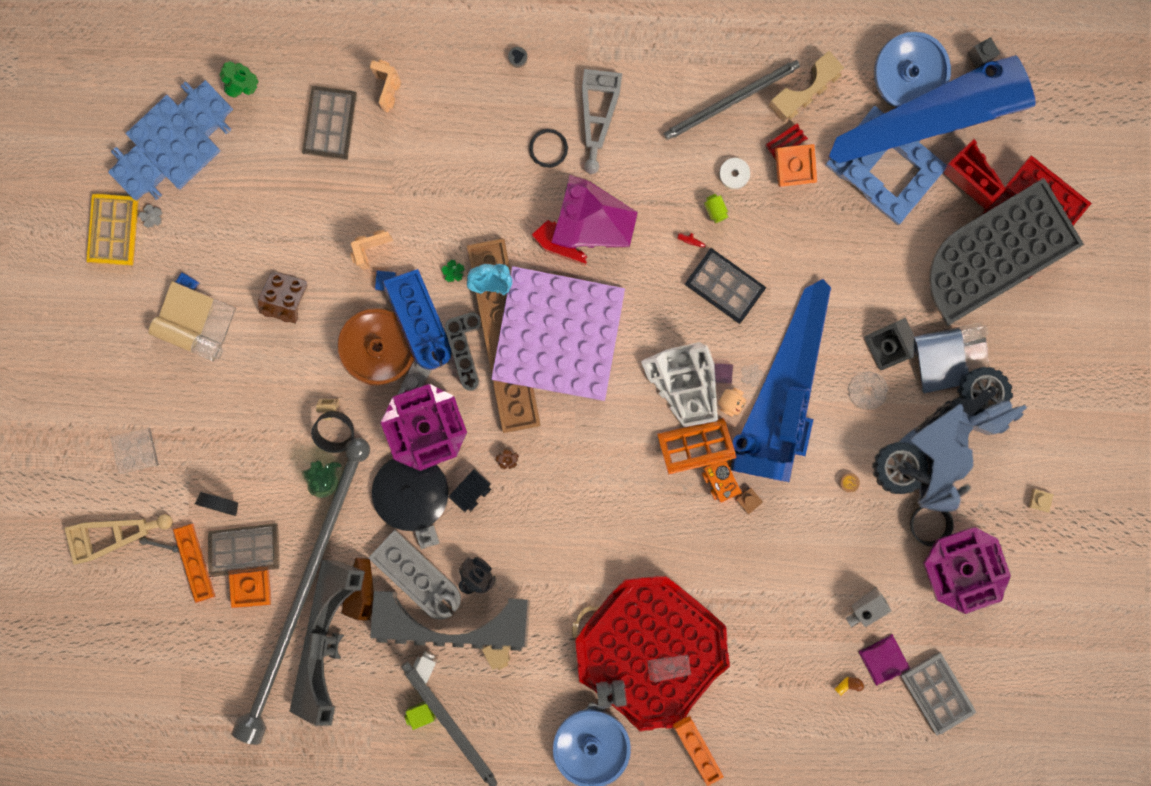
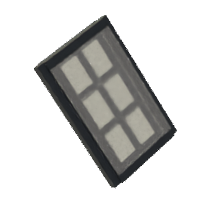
M712 248L709 249L684 284L739 325L767 288Z

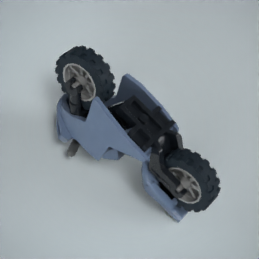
M981 367L965 374L964 378L959 382L960 387L957 389V393H959L958 398L946 401L942 406H939L931 416H927L922 424L907 433L899 442L888 444L879 450L880 452L876 454L875 462L872 465V468H874L873 476L876 477L877 484L881 485L883 490L889 491L892 494H907L919 489L917 502L921 508L941 512L956 511L961 502L960 497L971 490L969 484H965L959 489H956L955 485H953L954 482L965 478L973 468V450L968 445L970 432L974 430L985 435L1002 434L1009 429V423L1013 420L1017 421L1024 415L1022 412L1027 408L1025 405L1012 408L1010 399L1013 398V393H1011L1013 388L1008 382V377L1004 376L1002 371L995 370L993 367ZM980 379L988 380L985 387ZM976 382H977V384H978L980 390L973 389L974 384H975ZM991 400L994 404L988 406V401ZM895 454H903L900 463ZM891 457H892V459H893L895 465H890V464H888V460H889ZM907 457L910 459L912 464H910V462L905 461ZM898 475L899 482H895L891 478Z

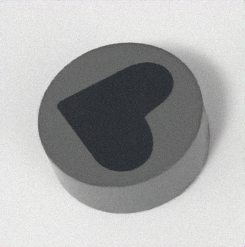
M515 47L509 52L508 58L512 66L520 68L527 63V52L523 48Z

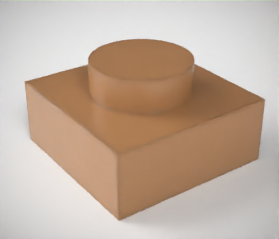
M751 487L736 498V501L747 514H750L763 503Z

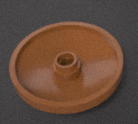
M367 309L353 315L345 323L338 337L337 350L343 368L354 379L367 385H386L398 380L407 372L414 360L395 313L388 310Z

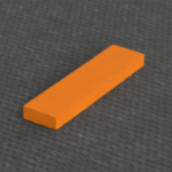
M194 524L173 529L195 603L215 597Z
M691 716L673 724L706 785L709 786L724 778Z

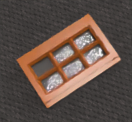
M720 418L715 422L683 427L657 434L668 475L736 458L724 418Z

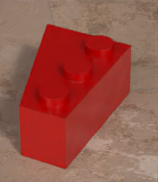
M974 138L948 163L943 173L985 210H988L1000 198L1006 188L994 169H991L985 154L981 153Z

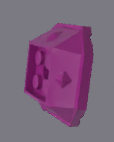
M431 384L392 397L380 423L393 459L419 471L457 457L467 434L455 397ZM420 423H426L429 426L427 433L419 431L418 426Z
M976 527L937 539L923 562L935 599L964 614L1002 602L1004 592L1011 577L998 538ZM968 564L969 570L964 574L962 568Z

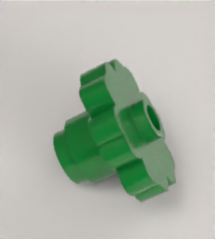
M226 62L219 73L221 81L224 82V91L230 97L236 98L242 93L246 95L254 94L259 83L257 76L251 73L248 67L240 63Z

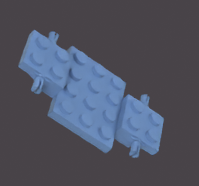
M206 80L195 89L187 82H184L181 88L188 95L179 105L168 95L159 101L126 133L137 145L124 155L117 147L111 151L118 161L108 173L134 200L137 201L143 194L148 192L155 200L159 199L162 194L155 187L166 177L180 190L221 151L209 139V136L217 128H220L225 134L231 131V128L224 121L227 115L234 109Z

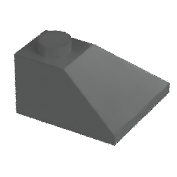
M906 317L864 336L880 371L914 357V334Z

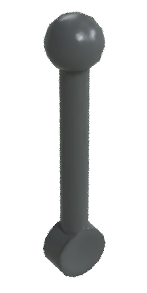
M141 537L139 541L142 545L149 544L172 550L174 553L179 551L177 545L169 546L149 541L144 537Z

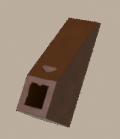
M356 557L353 567L365 571L361 591L356 590L344 600L341 614L357 621H370L374 598L371 562L369 558Z

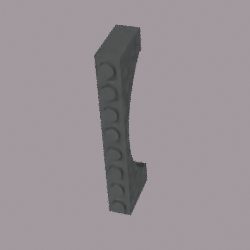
M322 560L289 710V712L314 726H332L336 706L332 704L327 690L324 675V658L321 660L308 658L311 633H320L327 636L331 620L342 602L356 590L361 591L365 572L333 560Z
M374 591L370 638H375L377 643H387L388 639L395 640V644H407V640L414 641V645H426V642H433V646L445 647V643H452V647L464 648V644H472L471 648L483 649V645H491V649L503 650V646H510L511 651H522V647H527L530 600L508 598V604L486 625L468 633L448 635L432 631L414 620L401 605L396 592Z

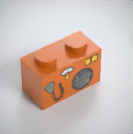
M726 461L702 467L704 471L701 473L706 483H710L712 487L710 493L714 500L718 499L722 503L742 493Z

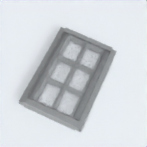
M941 652L932 655L901 675L937 736L976 713Z

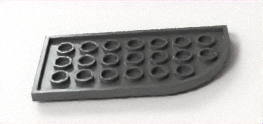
M1045 178L959 228L940 245L931 263L929 285L934 304L947 325L956 322L1084 245Z

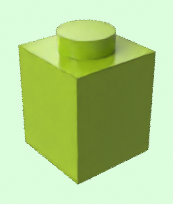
M425 701L409 707L405 712L406 715H404L407 725H411L412 730L434 722L436 716Z

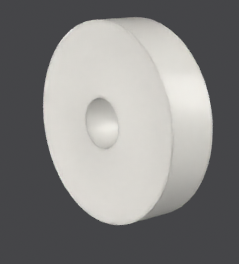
M740 158L728 159L720 168V181L729 189L736 190L744 187L750 178L748 164ZM736 171L738 176H732L731 172Z

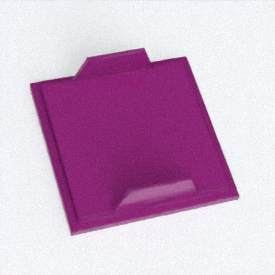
M893 634L858 651L876 686L910 669Z

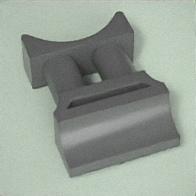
M311 633L308 658L321 660L329 656L334 659H341L338 653V645L344 635L332 633V636H325L320 633Z

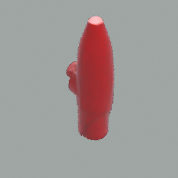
M681 233L678 234L677 239L696 247L706 246L700 240L695 239L692 233L689 236Z

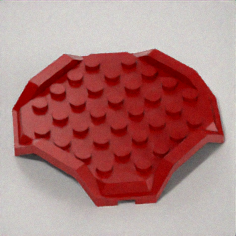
M666 575L624 579L590 617L575 639L579 682L597 693L596 683L608 682V684H611L612 681L624 680L627 705L615 707L614 704L611 705L624 715L639 732L657 728H674L673 724L687 717L691 708L713 681L730 668L726 625Z

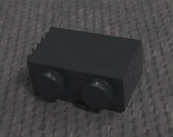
M474 468L448 498L463 512L467 510L471 512L479 504L476 500L480 496L485 497L492 490L489 487L492 483Z

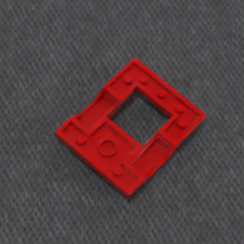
M1031 155L1004 186L1006 189L1000 198L988 210L984 209L979 216L1045 178L1073 226L1092 203Z

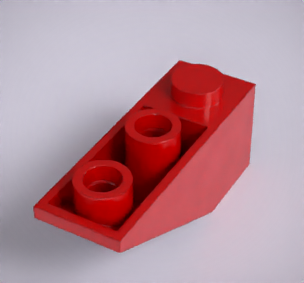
M548 219L532 234V238L545 252L583 266L587 265L586 259L588 257L581 249L577 251L575 248H567L551 243L557 224L555 221L551 222Z

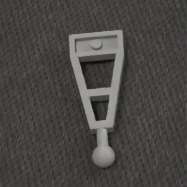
M584 69L582 96L586 147L590 148L589 160L585 162L584 169L588 174H595L599 170V163L596 161L597 151L603 147L620 95L622 73ZM588 90L614 93L606 118L590 116ZM590 123L603 125L598 142L591 141Z

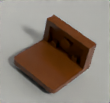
M272 272L258 298L259 314L296 324L298 320V305L307 288V282Z

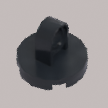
M478 557L474 559L467 558L459 568L461 580L458 587L460 591L464 594L488 592L494 586L496 580L495 575L492 576L490 572L492 570L491 566Z

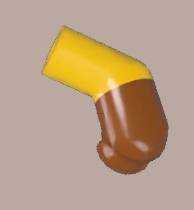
M846 677L835 690L842 696L848 689L856 690L857 692L862 691L864 684L859 678Z

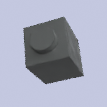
M990 37L975 45L967 54L977 69L994 60L1000 52Z

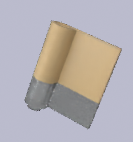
M172 281L160 315L151 322L148 333L206 359L215 361L222 355L223 349L221 347L236 307Z

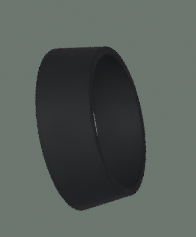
M329 411L322 414L312 426L311 436L314 443L320 449L330 453L345 451L346 444L354 439V425L345 414ZM325 418L342 420L349 426L351 435L347 440L340 443L329 442L319 434L318 422Z
M203 492L199 493L195 505L234 516L237 515L239 504L238 502Z
M919 507L910 518V530L920 543L926 546H933L936 540L923 541L914 532V518L923 509ZM941 512L946 521V528L940 538L951 535L953 532L954 522L949 512Z

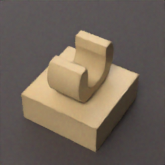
M319 399L316 404V412H323L324 414L329 411H337L339 399Z

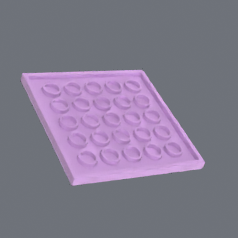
M512 266L511 277L513 284L507 293L491 380L605 401L625 288Z

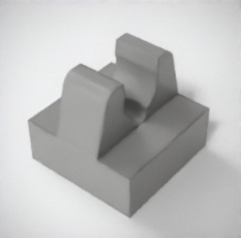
M434 525L415 531L421 550L440 543Z

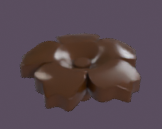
M506 448L503 449V454L499 453L496 455V461L499 462L500 468L506 469L508 467L511 469L517 466L519 458L517 452L512 453L511 450Z

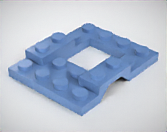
M874 106L858 126L884 113ZM921 140L893 148L919 169L917 174L896 197L883 186L884 183L869 172L887 150L839 164L830 158L825 164L838 177L858 188L873 206L896 225L901 224L947 167L944 162L919 143Z

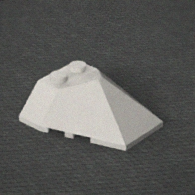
M697 342L675 347L641 361L648 380L651 384L654 383L660 391L659 395L662 398L665 397L671 405V411L683 427L718 420L714 362L707 345Z

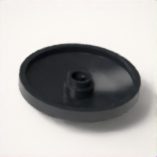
M391 459L380 468L372 485V501L378 515L388 525L403 531H417L433 524L443 514L449 499L447 478L437 464L419 471Z

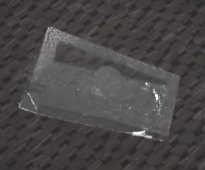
M688 655L647 661L649 677L654 682L691 675Z

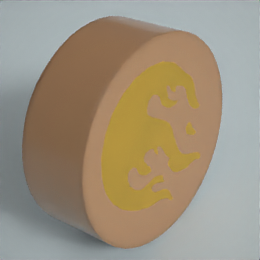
M846 473L841 476L839 485L845 492H855L860 486V480L855 474Z

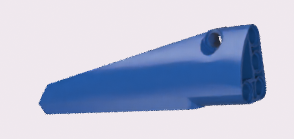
M1017 55L988 62L836 137L829 157L839 164L936 135L994 120L996 117L1028 110L1036 105L1035 95L1028 74ZM986 67L993 70L992 76L986 74Z
M824 279L806 287L802 293L788 330L741 434L735 436L732 441L736 458L732 459L731 471L790 482L797 444L800 443L803 436L831 292L830 285ZM776 411L784 412L783 416H779L773 445L781 447V450L768 448ZM746 440V446L742 448V442Z

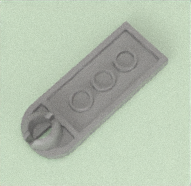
M396 529L369 557L383 573L432 618L446 619L453 615V612L442 602L443 599L452 606L454 612L458 609L461 602V594L457 586Z

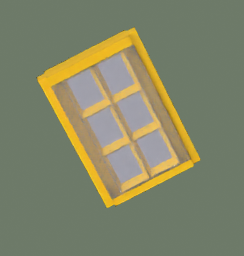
M92 194L86 262L133 266L139 199L136 201L131 196Z

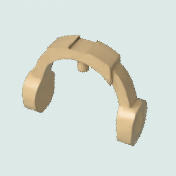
M589 606L580 612L576 622H573L572 638L577 637L581 617L589 611H592L593 615L599 607Z

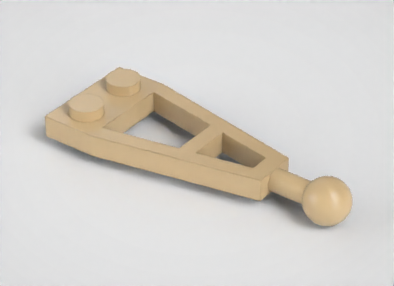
M163 514L157 520L147 523L145 519L85 522L65 527L73 565L102 557L148 535V530L158 527L163 530L169 529L173 524L171 516ZM121 526H139L140 532L124 539ZM113 527L116 543L93 553L88 528Z

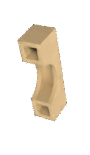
M830 51L824 54L812 66L813 83L811 87L804 91H792L785 88L769 103L771 109L783 122L788 118L792 120L799 113L797 110L800 107L806 108L813 101L812 97L815 94L821 95L828 88L826 85L830 81L835 83L842 76L840 73L844 67Z

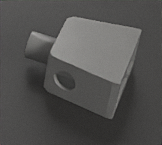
M876 587L852 605L854 612L845 619L851 627L860 622L867 627L892 612V610Z

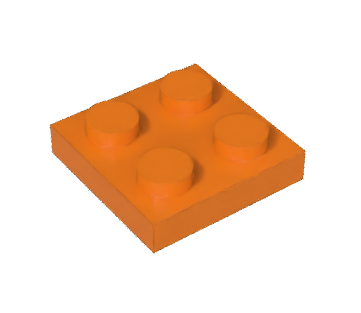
M815 144L775 148L778 187L817 183Z
M269 566L228 569L231 608L271 605Z

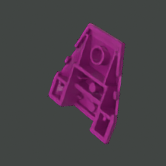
M569 174L560 215L551 243L567 248L587 246L588 248H594L595 246H605L606 248L630 247L638 212L589 180Z

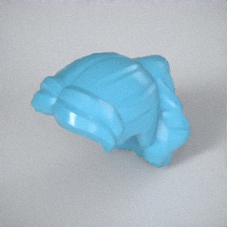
M483 264L472 268L467 276L468 289L479 294L490 291L505 295L513 284L509 268L504 264Z

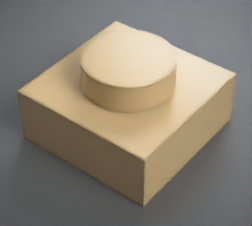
M1032 489L1028 508L1049 513L1054 494Z

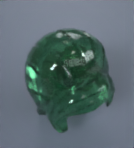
M320 461L311 462L310 469L301 471L303 479L307 482L308 492L317 498L330 496L337 488V467H342L341 463H327L323 468Z

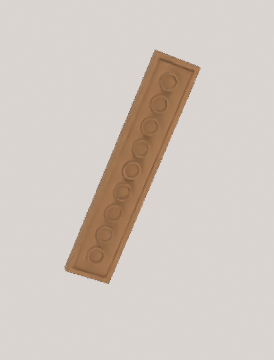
M504 238L467 245L471 269L483 264H504L509 268L511 276ZM485 291L481 294L476 293L492 374L507 293L502 295L496 292ZM493 381L503 433L541 426L534 388Z

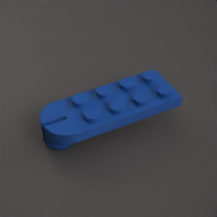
M416 269L383 281L382 285L416 363L427 370H434L445 365L451 357L452 350L419 270ZM431 352L434 353L436 360L433 359Z

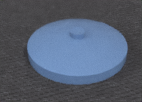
M907 32L892 38L880 50L874 66L876 88L881 97L895 108L948 83L951 76L950 59L945 48L937 39L922 32Z
M597 709L581 710L570 715L559 726L553 742V756L557 768L567 780L578 786H606L614 782L625 771L631 754L629 735L623 724L610 713Z

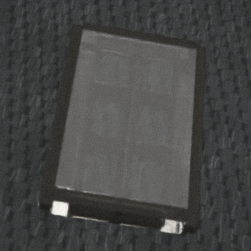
M311 86L302 154L348 160L357 92Z
M277 523L208 531L209 577L279 569V530Z

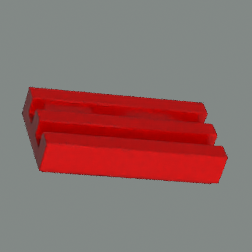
M798 123L765 145L775 161V148L772 149L771 146L795 130L797 133L775 148L784 147L798 136L801 139L791 146H799L808 139L803 134V130L799 128Z

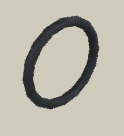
M540 130L530 141V156L536 164L542 167L551 168L558 166L567 156V140L562 133L556 130ZM554 133L563 141L564 154L557 162L546 164L535 157L533 145L536 138L541 134Z

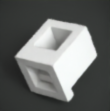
M424 651L422 657L418 656L413 665L425 681V684L429 680L438 660L429 651Z

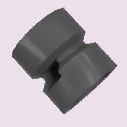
M624 680L612 681L611 684H608V682L596 683L599 709L610 708L611 704H614L615 707L627 705Z

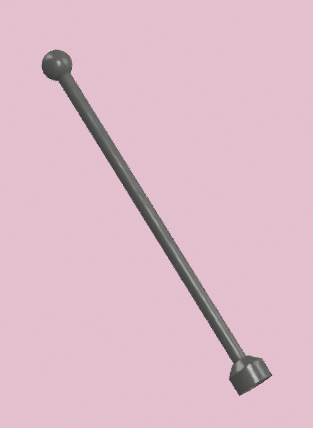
M354 438L346 444L347 463L250 713L238 717L231 732V735L241 742L258 745L262 742L267 729L261 717L358 464L366 460L370 455V445L363 438Z

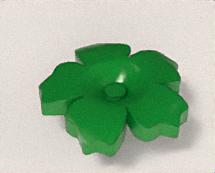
M450 260L447 263L448 266H442L441 271L443 275H447L445 280L448 283L454 282L455 279L458 282L462 280L463 274L461 272L465 270L464 265L460 263L456 265V260Z

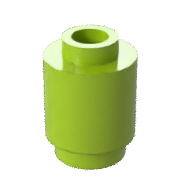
M713 194L706 198L705 208L710 219L715 224L729 218L727 207L721 195Z

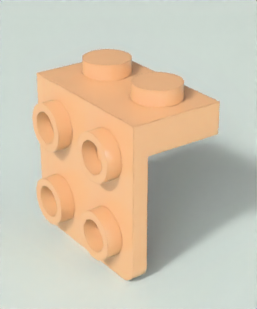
M372 60L370 69L375 77L386 81L379 105L384 112H389V109H392L394 106V94L396 90H399L401 80L396 69L389 66L388 62Z
M380 230L374 232V236L355 238V241L351 242L353 252H350L353 263L362 270L370 268L365 250L392 242L393 237L389 232Z

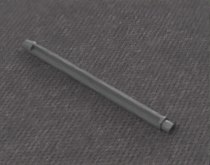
M797 60L791 63L788 62L772 73L765 75L677 125L670 127L668 131L663 133L666 140L673 137L676 138L692 127L708 120L787 75L794 73V70L800 68L799 62Z
M408 661L401 666L405 672L404 675L419 692V695L442 726L445 727L448 734L474 766L484 782L488 783L489 786H496L498 782L494 778L495 775L431 689L425 684V681Z

